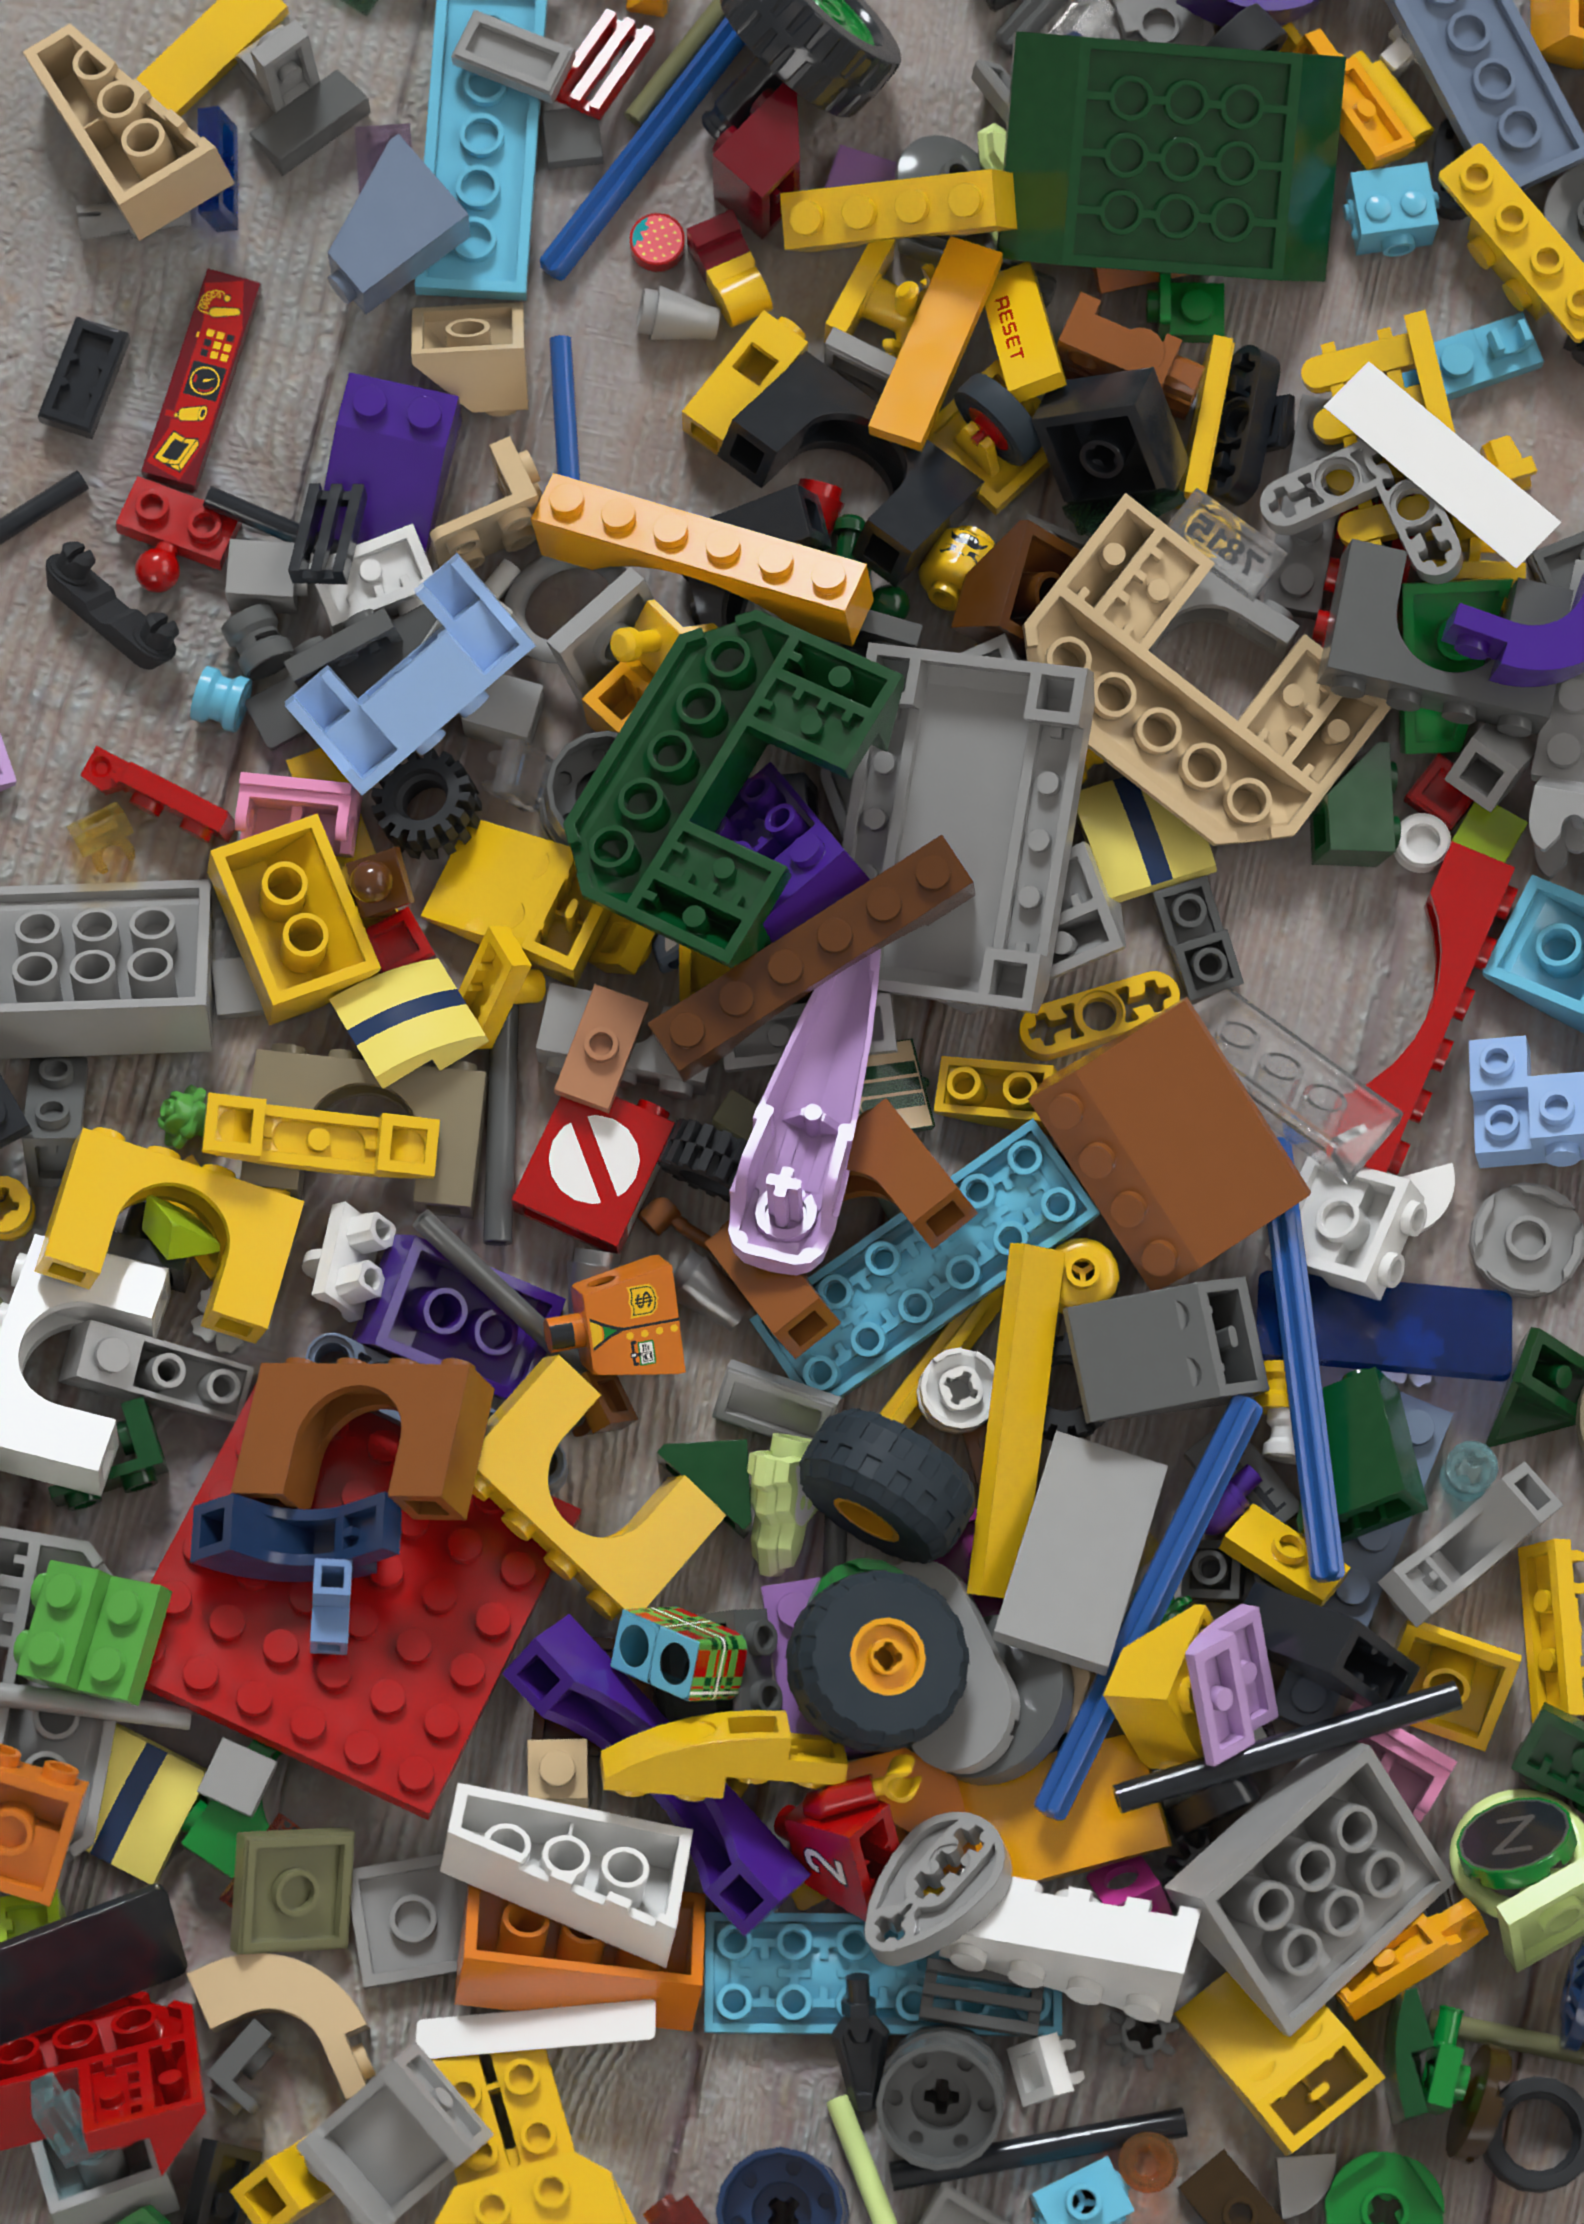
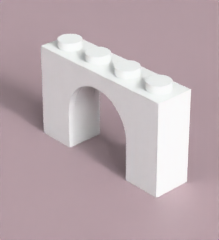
M35 1234L28 1254L19 1253L15 1261L11 1277V1286L15 1287L10 1304L3 1302L0 1304V1471L101 1496L119 1446L116 1420L57 1405L43 1399L28 1386L22 1376L23 1370L31 1353L44 1340L59 1332L70 1330L74 1325L90 1319L156 1338L171 1297L169 1268L106 1253L101 1273L89 1290L34 1272L44 1240V1236Z

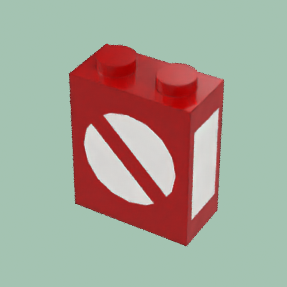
M560 1096L511 1199L514 1212L603 1252L621 1254L638 1218V1214L661 1169L658 1161L675 1122L668 1120L670 1113L659 1105L647 1100L639 1099L637 1105L617 1096H615L610 1112L606 1113Z

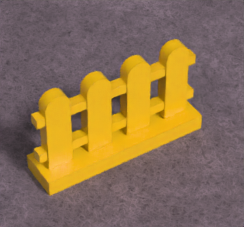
M1426 309L1404 315L1408 333L1392 336L1390 327L1377 330L1379 340L1336 351L1334 341L1321 344L1322 355L1308 359L1302 366L1301 376L1305 387L1310 392L1316 394L1331 391L1333 397L1369 361L1455 433ZM1417 370L1420 384L1405 388L1402 373ZM1325 408L1319 411L1314 418L1313 428L1316 437L1326 445L1344 443L1345 448L1358 442L1357 439L1360 438ZM1382 456V461L1376 465L1386 463L1391 470L1396 484L1405 480L1403 473ZM1334 470L1325 477L1329 490L1337 496L1346 494L1354 484L1353 475L1346 470ZM1421 494L1402 498L1398 504L1397 512L1406 520L1420 519L1427 513L1430 502ZM1372 499L1358 505V510L1344 514L1337 526L1339 537L1345 546H1348L1352 539L1382 545V542L1399 538L1383 504L1373 506ZM1444 509L1451 525L1454 524L1459 541L1477 537V535ZM1437 523L1434 527L1442 525L1440 523ZM1430 529L1425 533L1427 542L1434 540Z

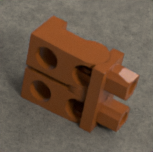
M1080 292L1057 344V351L1065 379L1069 380L1154 367L1172 416L1185 421L1197 395L1205 366L1178 355L1183 340L1167 334L1162 342L1160 337L1150 329L1142 327L1128 329L1098 315L1101 300Z

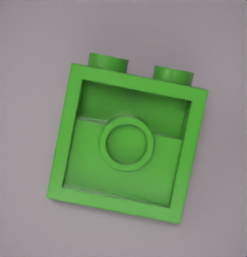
M50 1560L46 1573L39 1574L31 1587V1602L36 1608L29 1630H23L16 1638L13 1655L15 1662L18 1664L16 1674L42 1686L139 1706L172 1591L161 1585L112 1576L100 1569Z

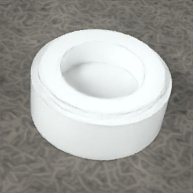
M1417 813L1408 816L1401 822L1400 843L1394 853L1396 860L1407 870L1416 873H1427L1437 869L1442 865L1451 844L1449 829L1441 819L1431 814Z

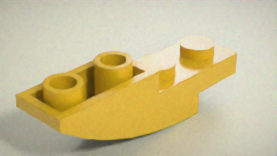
M941 1056L934 1112L935 1114L1015 1131L1033 1118L1044 1134L1051 1136L1028 1101V1098L1044 1079L1058 1071L1054 1065Z
M772 1710L719 1712L666 1723L627 1737L602 1750L600 1757L604 1790H612L627 1797H640L646 1793L668 1794L685 1801H701L706 1797L723 1798L726 1777L737 1778L739 1781L748 1784H763L772 1780L795 1782L806 1788L819 1789L826 1785H837L846 1782L848 1769L844 1745L833 1743L822 1735L791 1733L787 1712Z

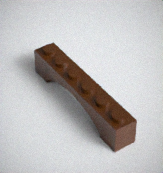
M941 834L648 1022V1025L682 1080L686 1082L731 1053L735 1046L758 1028L829 979L904 935L924 925L929 926L974 897V882Z

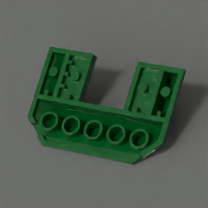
M757 609L734 616L736 622L704 632L701 627L679 634L563 823L566 838L574 858L581 894L585 900L729 968L736 966L772 943L763 923L792 877L787 866L714 833L762 753L770 743L850 780L871 745L886 752L888 751L905 683L903 674Z

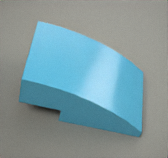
M1531 875L1492 951L1485 969L1483 968L1482 975L1520 1000L1583 1034L1584 895Z

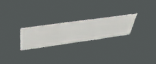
M1369 361L1324 406L1325 409L1515 568L1561 523V521Z

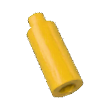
M1363 50L1356 52L1350 58L1355 56L1415 140V147L1411 152L1416 150L1432 136L1435 129L1382 60L1372 63Z

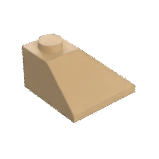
M523 302L412 308L411 358L413 366L448 394L459 396L460 403L472 413L485 412L490 416L502 417L511 415L517 410H528Z

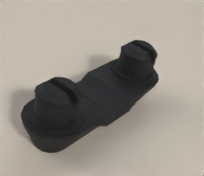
M76 541L66 542L62 545L60 554L51 555L46 560V579L49 591L140 668L151 670L166 663L175 656L176 645L174 639L179 635V629L175 621L172 620L167 623L168 615L161 612H153L145 616L138 609H131L120 601L114 589L91 570L96 559L90 549L84 552L85 545Z

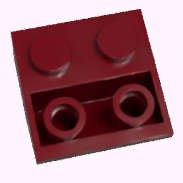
M784 82L776 91L773 88L765 90L750 109L751 116L738 129L735 126H731L725 130L712 148L713 198L727 210L733 209L736 217L761 239L782 220L780 193L800 191L797 93Z

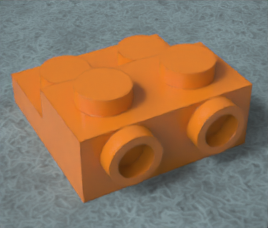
M0 1744V1892L50 1906L54 1899L69 1845L73 1839L90 1782L77 1779L79 1770L70 1764L48 1760L44 1762V1766L41 1768L21 1762L22 1753L19 1750L5 1744Z

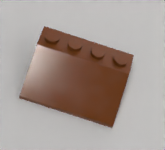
M1187 997L1047 1077L1028 1098V1101L1150 1291L1163 1289L1201 1268L1312 1193Z

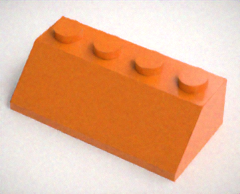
M467 1883L457 1961L454 2004L522 2011L652 1999L656 2003L655 2028L692 2032L703 1987L706 1894L682 1891L676 1931L667 1966L664 1968Z

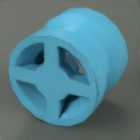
M206 666L198 680L190 709L191 720L203 723L210 719L220 722L223 730L233 733L237 732L247 710L245 701L250 698L252 680L244 676H238L234 679L224 677L218 668Z

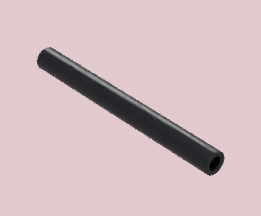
M1182 2107L992 2142L982 2156L961 2168L935 2171L912 2165L905 2159L888 2161L893 2191L942 2183L943 2181H953L1188 2137L1184 2110Z

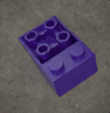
M771 762L744 783L714 832L788 867L792 877L763 923L772 943L870 881L869 877Z

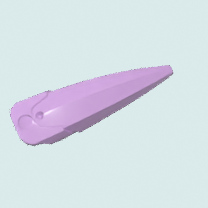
M881 949L814 989L753 1116V1131L744 1149L736 1176L729 1191V1240L733 1253L746 1264L770 1272L796 1276L811 1272L824 1260L838 1221L850 1173L846 1168L858 1119L873 1033Z

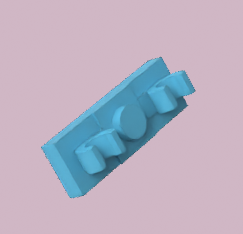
M1524 312L1434 342L1448 401L1542 368L1544 362ZM1417 370L1402 373L1405 388L1420 384Z

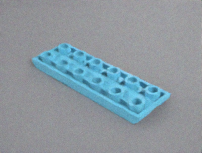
M1033 1118L950 1177L978 1214L932 1250L901 1211L808 1277L813 1287L841 1323L797 1359L773 1335L758 1314L749 1319L791 1380L840 1396L841 1399L1005 1284L1010 1243H1025L1054 1249L1091 1223L1100 1214Z
M706 1912L704 2033L831 2035V2032L843 2016L841 2000L846 1997L845 1976L860 1972L869 1975L870 1996L876 1998L877 2013L875 2014L890 2031L889 2035L908 2036L921 2027L941 2025V2023L918 2020L927 1959L934 1958L950 1961V1959L939 1956L940 1950L929 1956L901 1966L885 1965L874 1956L866 1941L864 1934L866 1922L852 1913H772L749 1934L744 1936L722 1912ZM889 1930L885 1933L884 1938L887 1940L892 1937L900 1940L904 1936V1932L902 1930L899 1933H895ZM937 1975L936 1983L1027 1998H1030L1031 1989H1021ZM1045 1987L1037 2037L1056 2032L1058 2036H1062V1992ZM934 1997L932 2006L1026 2022L1028 2016L1027 2011ZM961 2027L973 2031L978 2036L1022 2037L1004 2033Z

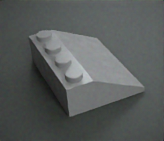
M211 880L1 886L0 1059L211 1052L214 1017Z
M1353 1742L1305 1757L1164 1886V1889L1178 1910L1180 1906L1201 1909L1194 1935L1280 2032L1290 2037L1454 1883V1880L1371 1746L1360 1742Z

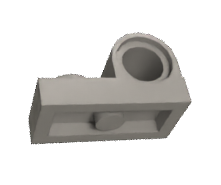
M296 20L287 26L279 24L236 55V61L241 71L274 113H277L320 82L309 35Z

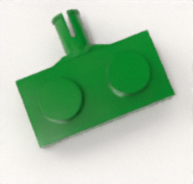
M1445 2005L1439 2006L1440 2011L1433 2036L1434 2047L1427 2051L1420 2081L1428 2108L1427 2113L1439 2115L1451 2109L1457 2100L1463 2101L1471 2066L1461 2064L1465 2049L1456 2046L1465 2011Z

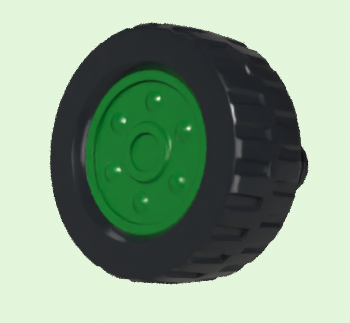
M720 0L721 8L728 22L755 57L716 99L712 110L706 111L702 115L701 122L705 130L717 141L721 134L729 127L735 126L738 129L751 116L750 109L765 90L773 88L776 91L783 82L801 97L832 115L843 118L854 116L876 96L900 67L902 58L899 46L883 21L864 0Z

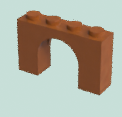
M887 1098L858 1117L846 1168L850 1173L843 1202L864 1196L879 1197L892 1202L899 1207L932 1250L978 1214ZM728 1220L716 1234L704 1243L773 1335L797 1359L841 1322L813 1287L806 1273L796 1276L775 1273L744 1263L733 1253L728 1235L730 1222Z
M299 1357L287 1358L285 1363H261L231 1494L235 1493L277 1507L311 1509L322 1459L333 1437L354 1418L370 1411L386 1409L398 1411L401 1419V1437L388 1497L413 1519L466 1520L495 1389L476 1371V1367L473 1364L455 1358L443 1359L441 1364H419L405 1358H392L388 1364H368L355 1358H339L336 1363H315Z

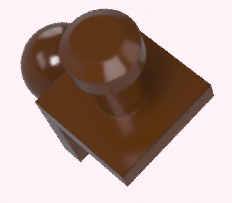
M393 847L346 863L350 878V884L347 886L355 906L358 907L361 919L386 918L395 914L396 908L415 902L400 847Z

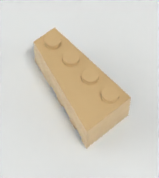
M69 23L23 51L46 94L139 241L235 184L217 148L203 136H198L172 109L168 110L152 97L145 86L137 79H131L119 69L113 59L72 24Z

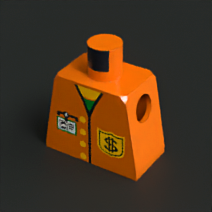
M658 1254L574 1283L571 1286L574 1313L544 1319V1336L549 1352L555 1353L578 1348L581 1364L592 1374L655 1375L686 1373L673 1268L669 1262Z

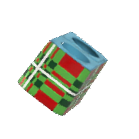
M677 1606L623 1609L619 1620L611 1668L686 1701L732 1700L740 1690L747 1656V1644L740 1633ZM673 1642L681 1644L689 1656L690 1668L684 1681L662 1672L660 1668L661 1654L664 1648Z

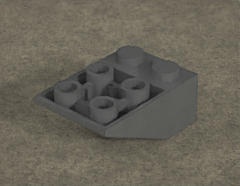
M1246 1276L1190 1283L1063 1309L1086 1424L1228 1405L1232 1396L1243 1395L1250 1398L1269 1391Z

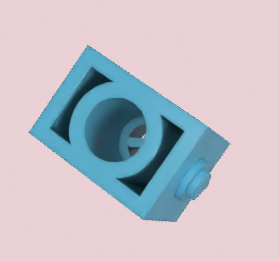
M1427 162L1350 173L1345 192L1346 204H1343V214L1345 221H1348L1351 225V236L1354 241L1356 255L1382 252L1384 256L1396 257L1408 254L1415 250L1416 247L1433 244L1437 228L1439 227L1436 209L1439 208L1438 193L1434 192L1431 186Z
M1106 2156L1032 2193L1029 2198L1036 2210L1032 2221L1034 2224H1123L1127 2220L1125 2216L1135 2211L1128 2198V2191L1131 2190V2187L1124 2173L1119 2174L1118 2171H1115L1109 2157ZM1081 2190L1091 2193L1094 2200L1085 2199ZM1074 2194L1076 2195L1079 2201V2204L1075 2209L1072 2205V2198ZM1084 2206L1094 2207L1090 2213H1080Z

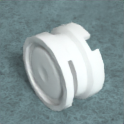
M962 1347L945 1350L934 1357L919 1377L916 1391L919 1409L927 1422L940 1431L952 1434L972 1432L985 1424L989 1417L995 1368L992 1361L979 1351L962 1349Z

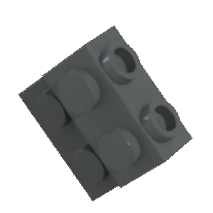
M739 1609L696 1614L732 1629L744 1637L747 1644V1656L739 1693L732 1700L686 1701L656 1687L657 1709L669 1722L719 1712L746 1710L779 1711L782 1706L783 1695L780 1686L773 1680L771 1654L777 1647L778 1635L774 1625L768 1621L767 1609ZM673 1642L664 1648L660 1659L661 1671L683 1681L686 1679L689 1673L690 1661L686 1649L681 1644Z

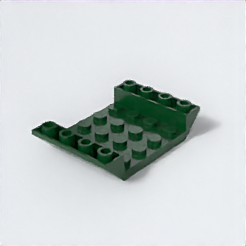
M1014 31L1003 171L1013 173L1017 229L998 231L996 251L1003 253V259L1055 265L1275 281L1326 282L1346 57Z

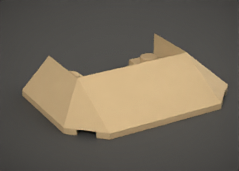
M1125 493L1023 624L1027 661L1088 668L1094 672L1095 707L1088 748L1211 845L1221 846L1292 838L1391 707L1386 704L1385 699L1368 695L1356 699L1345 698L1334 694L1329 686L1316 684L1323 648L1306 634L1299 638L1238 720L1149 652L1150 647L1215 563Z

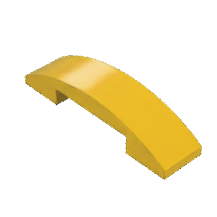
M210 1092L207 1094L202 1152L251 1163L332 1174L433 1179L435 1177L439 1119L382 1113L380 1117L271 1105L266 1104L267 1099Z

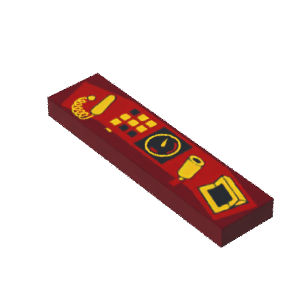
M207 268L142 466L141 473L143 478L197 492L262 292L260 282Z

